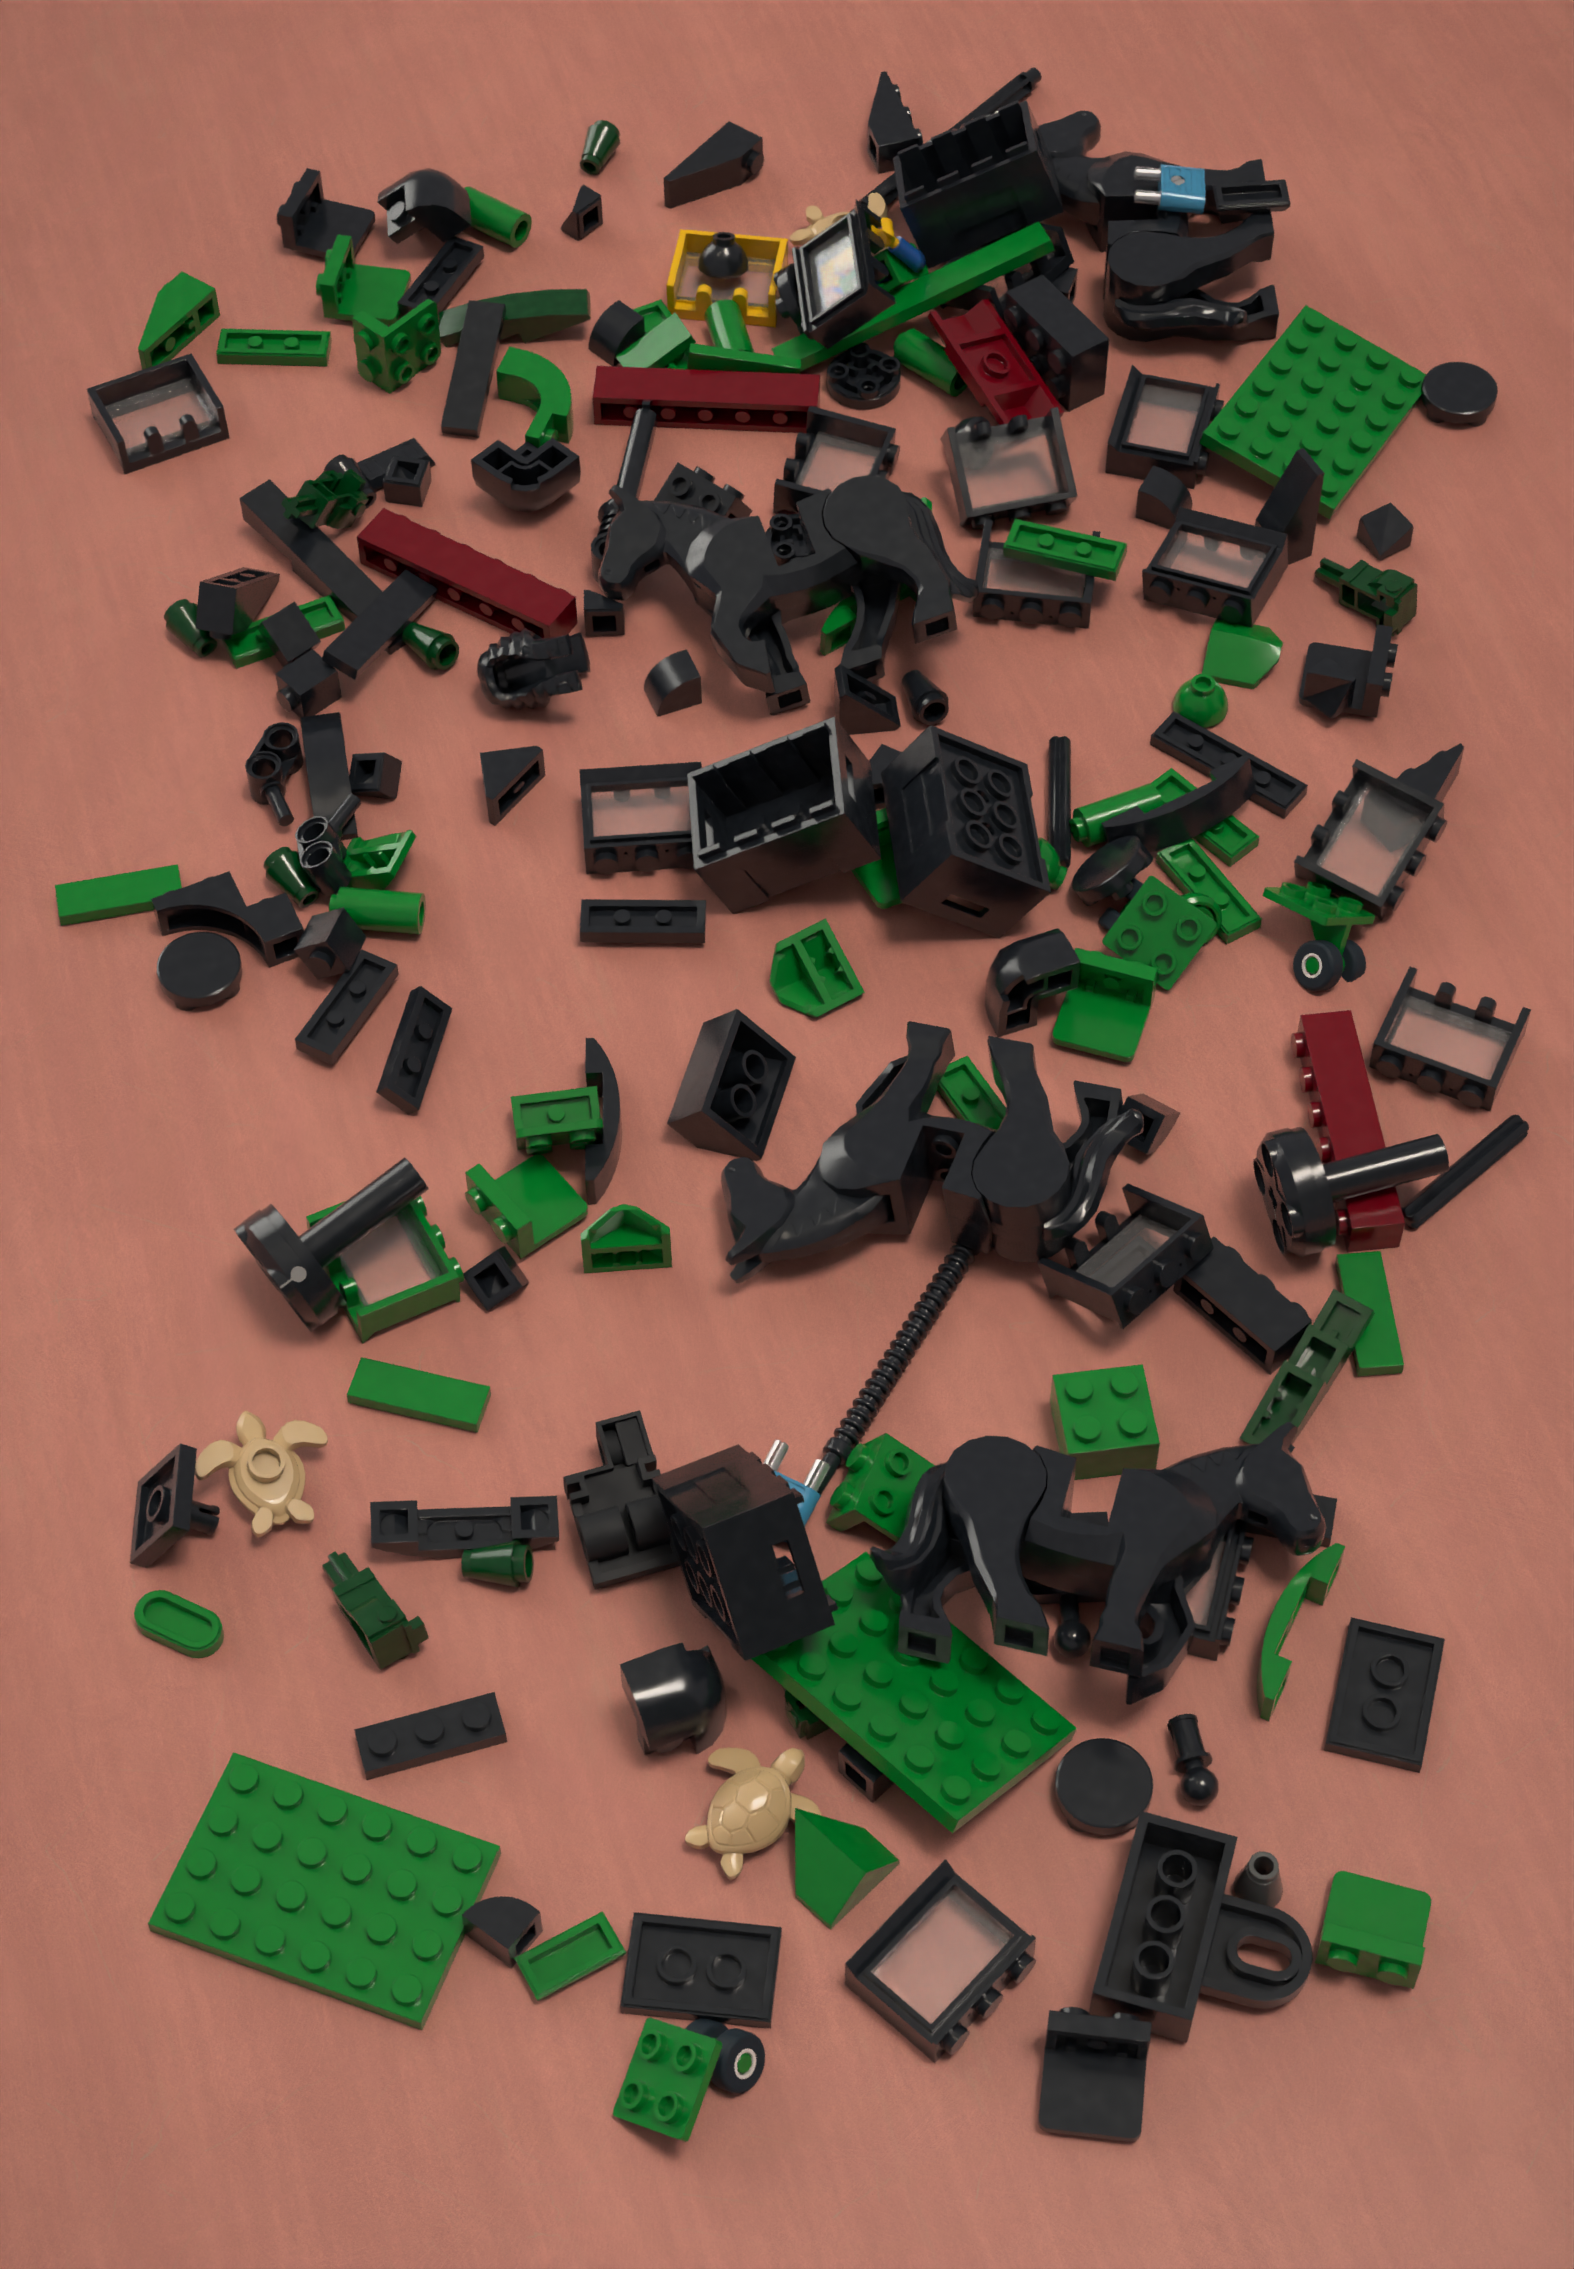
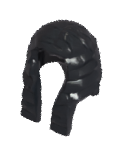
M526 628L521 632H513L509 637H501L498 643H490L487 651L480 655L477 664V675L484 696L494 705H501L505 709L515 707L517 710L525 707L535 709L538 706L545 708L552 696L583 690L579 673L590 672V659L581 633L571 636L567 634L542 638Z

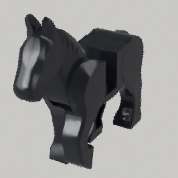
M1077 111L1060 120L1038 126L1054 162L1063 210L1084 221L1100 252H1106L1103 317L1107 326L1114 333L1128 340L1150 342L1174 336L1190 337L1205 341H1246L1276 338L1279 309L1274 285L1260 289L1251 297L1241 302L1217 300L1199 289L1208 283L1230 275L1251 262H1262L1271 259L1274 240L1271 212L1220 215L1216 209L1212 188L1213 184L1266 181L1262 159L1247 161L1240 167L1230 170L1205 169V205L1203 213L1218 216L1221 224L1243 222L1225 234L1214 237L1194 238L1188 237V219L1194 213L1158 210V205L1134 202L1136 190L1158 192V182L1134 179L1136 166L1159 169L1160 164L1179 165L1143 153L1127 151L1105 158L1085 157L1086 153L1098 144L1101 137L1100 121L1090 111Z
M871 475L854 477L838 485L833 492L827 488L797 502L804 543L809 556L793 558L781 566H778L759 516L730 519L695 505L674 501H640L617 485H614L609 490L610 496L615 501L612 506L617 510V513L608 528L604 554L598 572V583L601 591L610 599L625 601L635 592L638 583L645 576L657 571L666 564H670L687 584L696 603L712 617L710 634L714 649L745 686L766 693V700L771 715H776L810 702L807 683L800 673L799 665L793 656L788 636L782 624L792 619L829 608L853 594L857 604L856 623L852 635L843 650L840 664L872 682L885 676V653L897 621L903 584H906L917 595L911 623L915 644L957 630L953 599L971 603L979 595V587L976 580L965 577L951 562L932 511L920 498L910 492H902L896 484L883 477Z
M909 1021L907 1022L906 1034L908 1055L891 1061L855 1104L857 1115L840 1126L823 1143L818 1161L805 1181L797 1189L792 1190L764 1177L760 1167L747 1157L733 1159L723 1169L721 1184L728 1220L735 1242L725 1260L731 1266L737 1264L730 1273V1277L740 1284L756 1275L773 1261L801 1258L827 1251L867 1233L911 1234L933 1180L944 1183L942 1191L952 1243L987 1254L993 1249L998 1255L1013 1261L1035 1262L1042 1257L1050 1258L1064 1249L1074 1234L1082 1229L1097 1212L1107 1185L1111 1167L1124 1146L1133 1137L1143 1133L1144 1117L1141 1112L1133 1108L1124 1113L1121 1089L1075 1080L1073 1085L1081 1124L1077 1132L1066 1142L1062 1143L1054 1132L1048 1097L1037 1074L1034 1046L1031 1043L988 1036L987 1040L990 1066L995 1084L1001 1091L1007 1104L1005 1116L999 1129L995 1130L978 1123L957 1118L927 1114L935 1096L938 1083L955 1057L952 1033L949 1028Z
M1287 1422L1272 1432L1260 1444L1223 1447L1185 1458L1162 1470L1123 1468L1107 1527L1093 1524L1087 1520L1070 1519L1077 1458L1038 1445L1032 1450L1025 1443L1004 1436L987 1435L968 1440L953 1451L947 1462L931 1467L921 1476L910 1498L904 1530L894 1546L885 1551L874 1546L870 1548V1558L874 1562L876 1569L884 1577L893 1592L900 1596L898 1651L902 1654L948 1664L951 1660L953 1633L942 1606L955 1594L976 1587L990 1615L995 1645L1047 1656L1049 1626L1042 1607L1033 1597L1026 1584L1025 1577L1048 1587L1069 1593L1106 1600L1105 1608L1100 1616L1099 1628L1092 1640L1089 1666L1127 1674L1126 1704L1132 1705L1162 1691L1193 1644L1196 1625L1186 1600V1595L1210 1569L1212 1558L1222 1538L1236 1520L1241 1519L1248 1524L1269 1531L1277 1536L1282 1546L1294 1556L1311 1554L1322 1544L1326 1531L1324 1517L1313 1496L1304 1467L1291 1454L1295 1449L1291 1442L1298 1432L1297 1427L1291 1422ZM1140 1625L1147 1630L1150 1635L1149 1638H1143L1139 1628Z

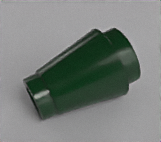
M598 120L588 127L580 161V167L586 173L598 174L620 145V132L614 124L605 120Z
M187 599L173 603L164 614L167 630L192 651L196 652L199 657L211 654L217 647V641L209 637V631L195 628L197 604L191 603Z
M416 622L410 623L403 631V642L431 669L445 670L456 662L459 655V645L451 634L419 625Z
M281 847L266 858L263 864L266 870V878L282 892L286 893L300 908L308 907L318 899L320 892L301 866L299 852L292 851L289 847Z
M519 1540L475 1548L473 1550H464L462 1555V1573L464 1578L519 1587L521 1583H529L533 1576L534 1558L530 1545H521Z

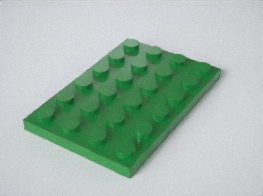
M1305 305L1203 432L1199 443L1273 487L1277 485L1296 451L1304 448L1324 472L1318 513L1330 519L1420 401L1422 384L1426 374Z
M864 1552L822 1581L825 1594L832 1598L838 1607V1610L831 1612L835 1625L752 1658L756 1664L952 1834L1068 1744L1077 1729L951 1622L950 1626L953 1636L951 1660L948 1664L900 1653L898 1651L900 1596L895 1594L888 1586L884 1577L876 1569L870 1554Z
M233 1752L148 1922V1926L151 1932L423 2030L465 1937L462 1914L471 1906L481 1901L501 1856V1849L496 1844Z

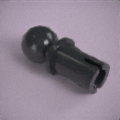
M1194 1714L1175 1716L1168 1721L1167 1728L1170 1731L1177 1760L1174 1762V1768L1179 1773H1185L1181 1780V1793L1185 1800L1192 1805L1204 1806L1211 1803L1218 1794L1219 1781L1215 1774L1206 1768L1212 1763L1213 1759L1210 1753L1205 1752L1197 1716Z

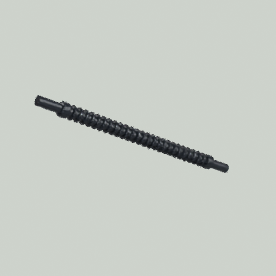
M959 1244L953 1245L950 1248V1254L944 1257V1264L938 1266L939 1273H935L932 1276L933 1282L926 1285L927 1292H923L920 1295L921 1301L914 1304L915 1311H911L908 1314L909 1320L902 1323L903 1330H899L896 1333V1340L890 1342V1349L884 1352L885 1359L878 1361V1369H874L871 1372L872 1378L865 1381L866 1388H862L859 1391L860 1398L853 1400L854 1408H849L846 1411L848 1418L840 1420L841 1428L834 1430L835 1437L828 1439L823 1447L824 1457L822 1461L827 1462L830 1468L817 1491L820 1495L838 1467L846 1464L847 1458L853 1450L852 1448L859 1444L858 1438L865 1436L864 1428L871 1426L872 1421L870 1418H875L878 1415L877 1409L884 1406L883 1399L890 1396L889 1389H893L896 1386L895 1379L902 1377V1369H906L909 1366L908 1360L914 1358V1350H918L921 1347L920 1341L927 1337L926 1331H930L933 1328L932 1322L939 1318L938 1312H942L945 1309L944 1303L951 1299L950 1293H954L957 1290L956 1284L963 1280L962 1274H966L969 1271L968 1265L974 1263V1256L978 1255L980 1251Z

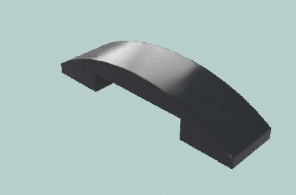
M340 712L301 717L313 816H323L327 820L334 814L346 796L352 794ZM355 813L341 830L343 835L340 840L358 837Z
M1246 754L1209 771L1212 782L1147 813H1144L1136 806L1102 822L1101 825L1106 844L1121 837L1137 836L1149 852H1154L1193 838L1222 822L1239 809L1256 791L1249 757Z
M586 1038L587 1087L597 1086L598 1097H603L604 1126L603 1144H585V1184L587 1204L591 1205L597 1204L604 1195L616 1171L622 1144V1122L618 1084L612 1065L595 1038Z
M557 1496L510 1497V1506L446 1509H417V1500L370 1502L371 1548L386 1552L419 1557L462 1558L464 1550H473L519 1540L521 1545H530L532 1549L559 1541Z

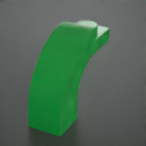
M509 347L496 370L499 399L528 406L537 412L525 434V442L528 441L536 448L541 447L551 438L569 444L573 434L574 421L571 389L565 375L548 359L530 351Z

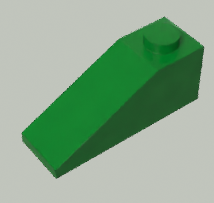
M182 271L163 286L157 293L138 347L142 370L170 361L220 317L217 294L214 287Z

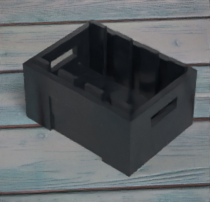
M1017 100L998 108V113L989 117H985V115L964 123L965 127L954 132L950 129L931 137V142L918 146V144L903 149L897 152L898 156L893 158L900 210L919 250L925 256L928 269L961 256L963 252L1027 225L1030 226L1038 221H1044L1064 212L1054 162L1027 100L1021 103Z
M835 716L687 773L694 870L732 914L767 902L771 896L842 870L845 873L881 859L871 763Z
M929 725L881 772L899 895L902 903L1000 938L1051 893L1046 862L1041 857L1031 803L1033 792L1026 763ZM952 894L984 906L981 911H976L946 900V898Z
M737 1444L652 1478L693 1606L705 1619L708 1618L745 1661L835 1625L831 1612L838 1610L836 1602L825 1594L798 1508V1504L805 1502L803 1495L795 1488L790 1489L788 1482L780 1475L776 1476L774 1470L766 1463L762 1465L761 1459L755 1453H748ZM786 1540L793 1562L785 1555L776 1558L773 1545Z

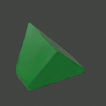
M795 1808V1897L831 1930L899 1865L900 1860L863 1827Z

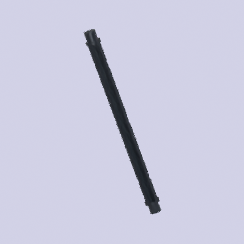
M1032 67L1026 72H1021L950 129H960L963 123L971 121L973 118L980 117L983 114H993L995 111H998V108L1017 100L1020 101L1041 81L1040 71ZM895 172L860 199L859 202L868 208L870 193L880 194L886 206L898 198Z

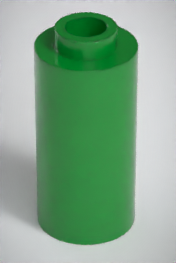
M472 187L464 188L467 190L470 198L472 225L470 227L514 248L520 247L526 241L532 226V219L528 213Z
M728 299L712 303L705 312V321L713 346L754 352L739 305L735 301Z
M914 328L898 335L894 342L893 350L894 357L900 361L901 365L953 397L960 395L968 387L944 352V346Z
M1148 783L1076 808L1073 811V818L1069 820L1072 836L1076 842H1082L1085 847L1103 843L1106 840L1101 825L1102 822L1136 806L1144 813H1147L1162 806V799L1155 786Z
M340 887L338 895H331L329 911L344 907L361 930L421 935L423 931L426 909L424 893Z

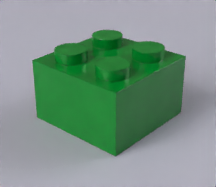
M1143 1364L1052 1375L1050 1407L1059 1452L1077 1458L1074 1480L1121 1475L1123 1468L1156 1469L1160 1441Z

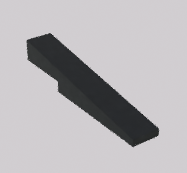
M270 479L240 497L243 520L291 560L292 569L295 574L322 597L330 595L337 609L351 622L383 592L319 528L312 529L300 518H285L283 513L286 509L281 503L288 497ZM403 632L385 649L390 655L406 645L402 639Z

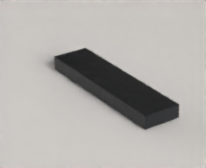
M468 301L441 423V430L444 434L479 437L506 316L505 304Z
M405 569L324 650L322 661L356 680L436 598L438 588Z
M1174 711L1151 735L1150 745L1211 778L1209 771L1246 754L1250 760L1256 791L1249 800L1283 819L1289 815L1307 794V784Z

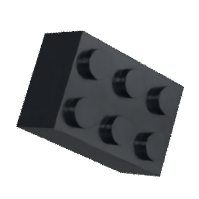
M1043 274L1007 291L1004 310L1005 325L1055 399L1070 412L1104 395L1109 338Z

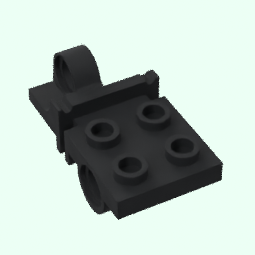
M640 1410L596 1422V1438L603 1466L563 1477L564 1490L567 1500L570 1499L571 1510L595 1590L680 1566L652 1481L653 1477L661 1475L660 1469L656 1470L657 1459L655 1454L653 1455Z

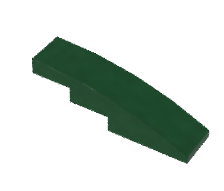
M549 289L512 293L477 300L505 304L506 316L500 340L519 334L524 343L591 320L590 293L587 289ZM468 303L439 312L440 339L445 347L460 342Z
M1333 1289L1314 1324H1309L1289 1360H1284L1240 1436V1440L1247 1444H1260L1281 1425L1291 1422L1298 1429L1291 1442L1293 1444L1348 1360L1373 1318L1374 1310Z

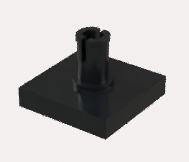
M180 1443L138 1481L130 1564L147 1568L187 1534L190 1528L207 1535L213 1534L216 1530L220 1518L217 1517L220 1514V1508L215 1505L211 1506L192 1500L197 1448Z

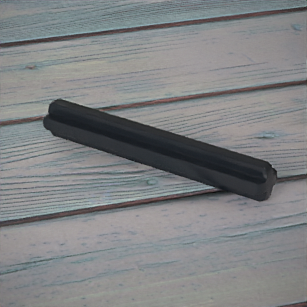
M1053 736L1049 740L1048 842L1058 853L1061 865L1068 868L1071 859V826L1069 823L1071 819V741L1066 736Z
M1511 1115L1449 1167L1448 1172L1440 1174L1405 1203L1401 1209L1406 1225L1411 1229L1418 1228L1523 1140L1529 1130L1527 1121L1522 1120L1519 1115Z

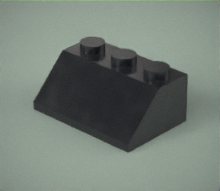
M738 1009L704 1022L667 1124L697 1148L740 1158L747 1157L754 1161L762 1159L796 1056Z

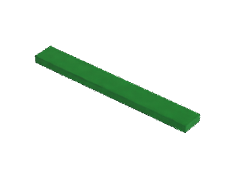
M1038 221L889 292L895 297L896 303L829 349L816 340L809 339L803 333L771 350L775 356L801 359V372L1053 252L1052 241Z

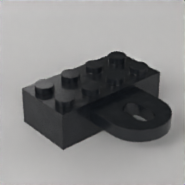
M1140 1811L1093 1988L1089 2015L1110 2017L1116 2013L1132 2014L1139 2017L1140 2021L1152 2022L1151 2033L1187 2043L1199 1993L1254 2008H1273L1295 1998L1305 1986L1312 1965L1310 1940L1302 1926L1286 1912L1224 1894L1238 1837ZM1250 1943L1277 1950L1286 1955L1290 1965L1282 1971H1273L1251 1965L1240 1959L1237 1949L1243 1944Z

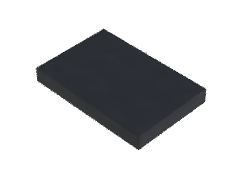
M1351 1617L1324 1751L1420 1773L1445 1639Z
M634 1912L620 2006L621 2013L691 2021L703 2018L722 2024L771 2029L782 1927Z

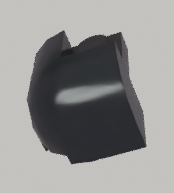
M427 168L410 172L378 194L377 203L387 210L388 237L397 244L425 227L444 243L472 226L470 198L467 190L453 178L438 170Z
M551 438L539 448H536L527 441L515 451L500 440H497L471 459L475 484L505 506L522 512L530 513L548 507L580 482V456L554 438Z
M1058 928L1013 942L999 950L989 967L986 980L985 1008L997 1037L1036 1026L1040 999L1078 988L1080 960L1065 934Z
M682 1642L620 1664L622 1687L636 1717L638 1740L645 1755L656 1751L659 1753L672 1751L687 1739L691 1740L696 1754L714 1744L723 1732L727 1708L723 1677L708 1645L700 1650H686Z

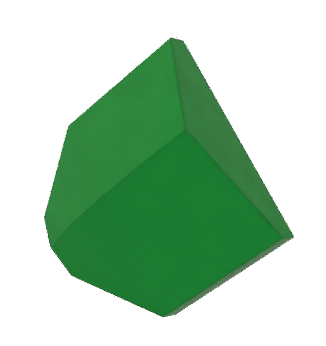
M1216 619L1211 629L1202 674L1210 675L1217 683L1255 689L1259 685L1260 680L1279 662L1283 642L1269 627L1253 625L1251 628Z
M407 830L406 832L388 834L368 840H363L361 837L352 839L343 860L352 874L351 881L347 887L385 890L395 878L416 838L413 831Z
M826 918L775 944L769 982L781 1004L815 1019L865 993Z
M621 1204L610 1208L580 1234L584 1274L672 1267L670 1227L636 1206Z

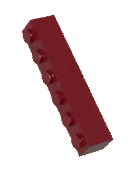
M597 366L592 397L594 425L632 426L635 411L642 409V401L645 399L652 400L650 410L657 414V427L806 433L809 406L820 408V375Z
M383 508L357 536L361 564L392 579H396L406 569L438 588L435 599L510 634L521 632L526 628L542 638H551L569 634L578 624L576 596L571 595L564 589L547 584L532 574L524 573L508 566L499 559H493L482 554L467 544H461L443 536L434 529H428L417 524L404 515H398Z
M1351 1010L1300 1015L1298 1032L1291 1035V1047L1294 1058L1301 1059L1302 1067L1299 1072L1300 1086L1303 1093L1309 1092L1311 1102L1308 1103V1119L1311 1128H1317L1319 1138L1316 1141V1149L1321 1162L1329 1163L1385 1148ZM1396 1186L1335 1202L1337 1208L1335 1210L1336 1235L1344 1237L1347 1253L1400 1246L1405 1221Z

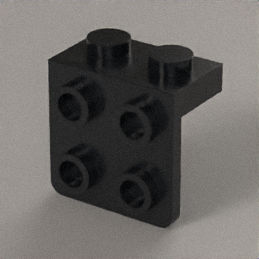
M309 168L306 169L301 179L294 183L291 195L286 203L279 207L277 213V224L281 228L284 248L325 257L327 250L333 248L337 235L352 236L355 256L375 222V213L372 210L324 199L321 173L318 170Z
M677 462L654 501H674L695 505L726 517L729 515L734 518L749 517L752 513V510L742 502L745 495L728 484H725L722 489L713 483L716 478L705 470L696 466L694 471L679 462Z
M1377 624L1372 651L1317 642L1311 643L1308 647L1298 699L1299 703L1304 706L1314 707L1303 699L1306 674L1309 669L1325 657H1329L1357 678L1352 705L1343 712L1377 718L1380 697H1389L1393 674L1386 673L1385 670L1386 667L1394 668L1398 644L1390 643L1393 627Z
M1065 2007L1059 2011L1049 2010L1038 2118L1039 2127L1043 2131L1126 2142L1138 2140L1142 2129L1146 2061L1150 2046L1152 2022L1140 2021L1139 2017L1128 2013H1116L1110 2017L1089 2015L1088 2011L1077 2007Z

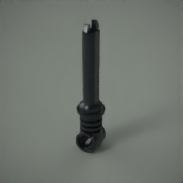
M645 399L642 401V409L635 411L617 486L625 489L638 500L657 427V414L650 410L652 400ZM613 498L604 502L599 507L597 517L600 527L597 537L591 543L593 576L597 582L608 528L617 513V510L612 506L615 502Z

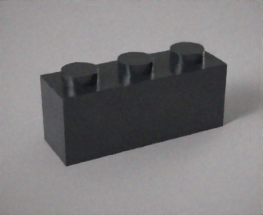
M1213 1237L1211 1240L1214 1249L1174 1284L1173 1291L1271 1375L1283 1364L1284 1360H1289L1309 1324H1312V1319L1309 1318L1306 1310L1300 1304L1290 1302L1276 1290L1275 1285L1267 1276L1258 1274L1249 1267L1234 1248L1225 1246L1216 1237Z

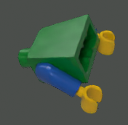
M882 218V229L871 225V230L881 237L885 248L889 247L874 256L889 271V276L882 281L877 282L875 280L877 285L889 293L929 274L924 254L913 243H908L901 236H894L892 220ZM833 261L821 268L824 288L835 287V292L845 296L858 287L855 270L847 276L837 277Z

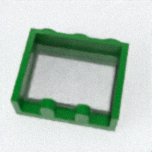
M421 1195L323 1268L345 1299L347 1304L343 1308L362 1343L374 1332L453 1300L456 1303L460 1302L459 1283L464 1281L462 1269L455 1257L448 1258L445 1253V1241L439 1227L436 1224L430 1226L425 1217L427 1216V1210ZM344 1202L306 1216L307 1229Z

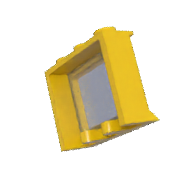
M680 229L667 281V308L670 313H676L680 319L705 321V312L712 303L728 299L735 301L739 305L745 325L776 327L778 309L775 300L780 297L773 275L788 266V239L734 234L735 242L746 253L749 269L745 274L737 278L716 279L704 275L698 269V262L701 252L706 245L713 241V234L718 232Z

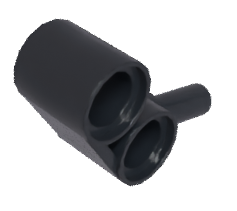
M284 722L274 723L267 727L251 756L247 759L245 768L253 800L259 804L270 805L279 825L288 826L294 821V817L284 798L286 794L285 779L288 775H292L300 770L303 765V756L298 730L295 726Z
M354 794L346 796L329 820L323 816L309 818L298 827L295 834L300 864L318 891L324 896L338 894L339 888L347 887L351 881L352 874L343 862L347 849L340 838L343 835L341 830L361 805V800Z

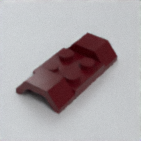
M989 299L980 301L964 315L942 320L937 311L929 313L928 319L946 346L944 352L980 406H987L998 425L1008 424L1013 417L1018 415H1026L1027 420L1045 417L1051 408L1058 407L1060 418L1062 417L1063 409Z

